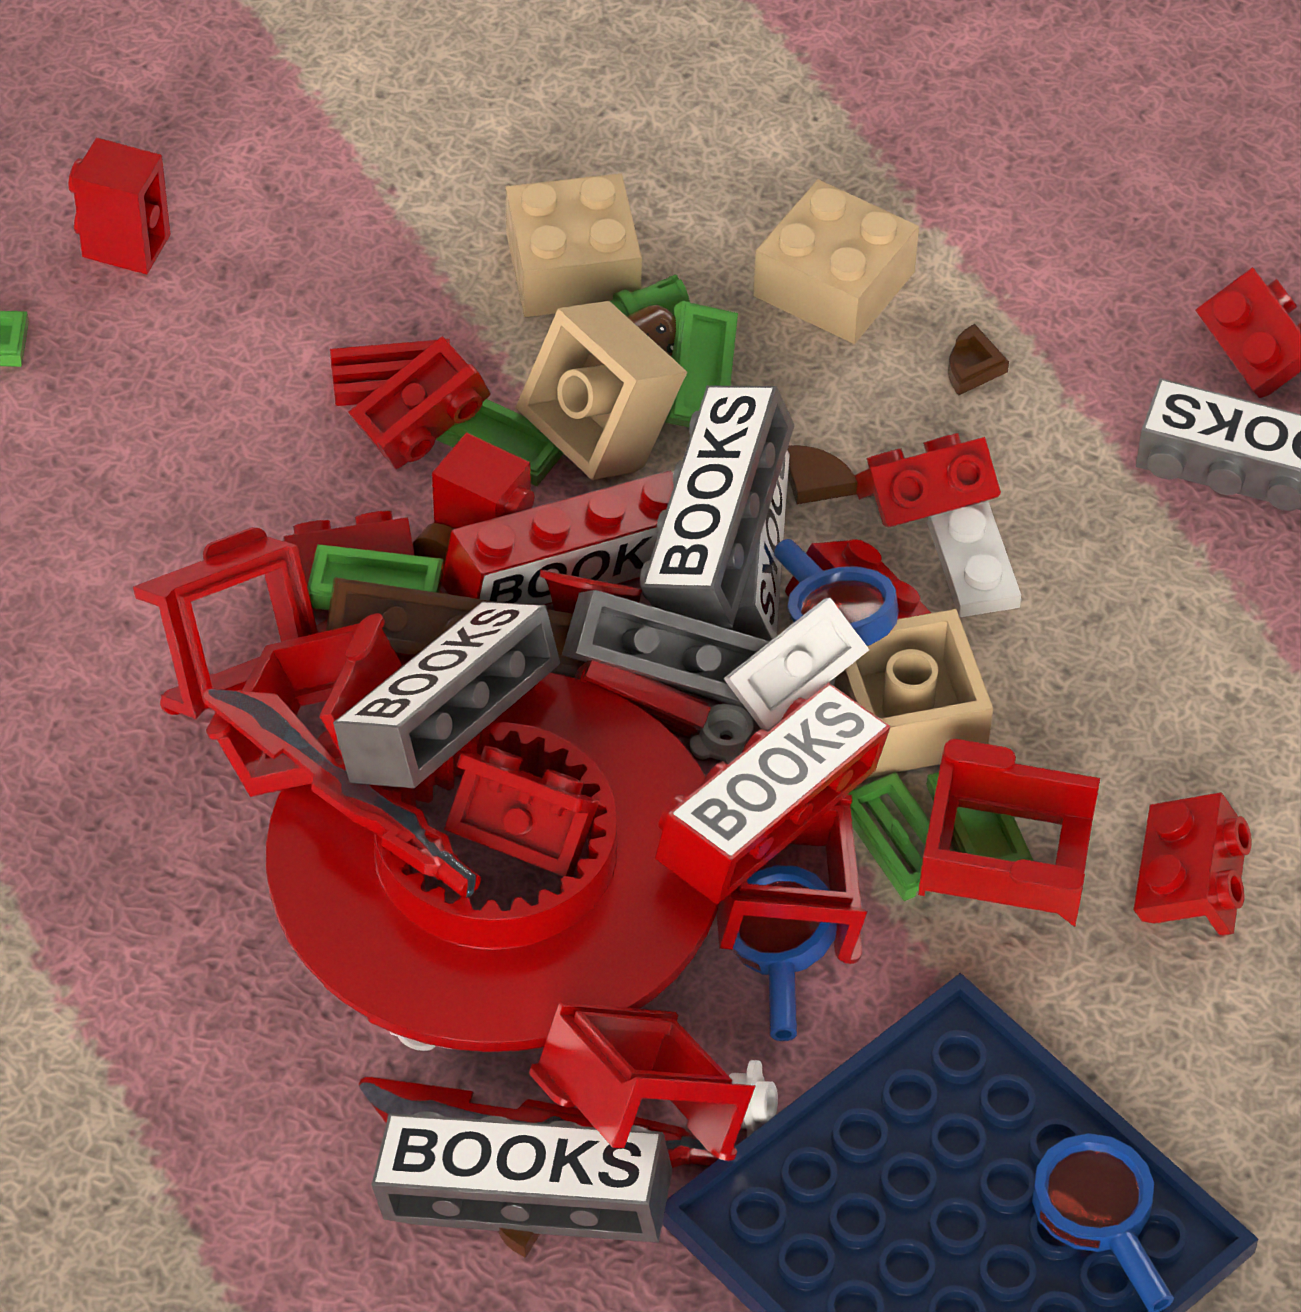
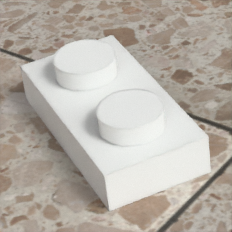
M988 501L928 517L927 524L959 617L1020 608L1021 593Z
M826 598L723 679L760 728L769 730L781 721L783 715L795 700L800 697L805 700L810 698L868 652L869 649L832 599Z

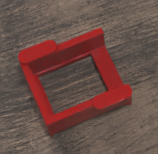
M251 527L207 544L203 551V561L133 586L136 599L159 606L179 685L161 694L160 705L164 712L170 715L181 713L197 719L205 709L210 708L203 702V694L206 690H209V695L221 701L232 691L243 690L259 659L257 657L216 674H209L191 604L192 601L265 574L281 642L318 633L297 545L267 537L264 530Z
M377 613L364 618L358 624L266 645L243 690L237 691L277 694L296 716L301 706L326 701L319 716L334 744L323 747L338 764H344L333 722L399 670L402 664L382 629L385 620L381 614ZM232 692L222 699L223 702L249 713L262 728L285 740L290 729L267 709L246 699L232 696ZM215 712L206 729V733L210 739H217L250 797L312 784L313 777L286 755H280L273 760ZM310 749L301 751L336 778L344 777V775L329 767Z
M962 739L947 741L943 748L923 855L918 895L925 896V891L1056 913L1075 927L1084 885V872L1100 778L1016 764L1015 753L1003 746ZM958 807L1062 825L1055 865L1025 859L1014 862L950 851Z
M846 795L842 798V800L790 843L826 846L830 891L748 884L746 880L718 904L719 949L733 950L743 916L745 915L838 923L834 940L837 959L847 964H854L860 960L862 955L860 932L868 911L864 910L861 906L850 809L852 795Z
M559 1002L539 1063L532 1064L529 1070L530 1076L553 1102L564 1107L576 1106L613 1148H625L642 1098L670 1100L688 1119L687 1128L712 1155L727 1161H732L736 1158L738 1151L734 1144L756 1085L732 1084L733 1080L677 1022L679 1015L676 1012Z

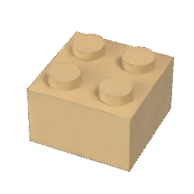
M622 173L506 186V234L524 317L556 314L558 308L613 300V294L621 290L627 289L633 292L641 289L642 256Z
M817 179L756 249L753 296L855 344L914 274L919 226Z
M610 301L558 308L515 408L591 480L632 473L645 466L687 371Z
M957 609L898 619L897 624L887 636L867 646L868 652L836 676L834 687L891 726L876 771L868 778L941 764L944 745L951 739L989 744L993 706Z

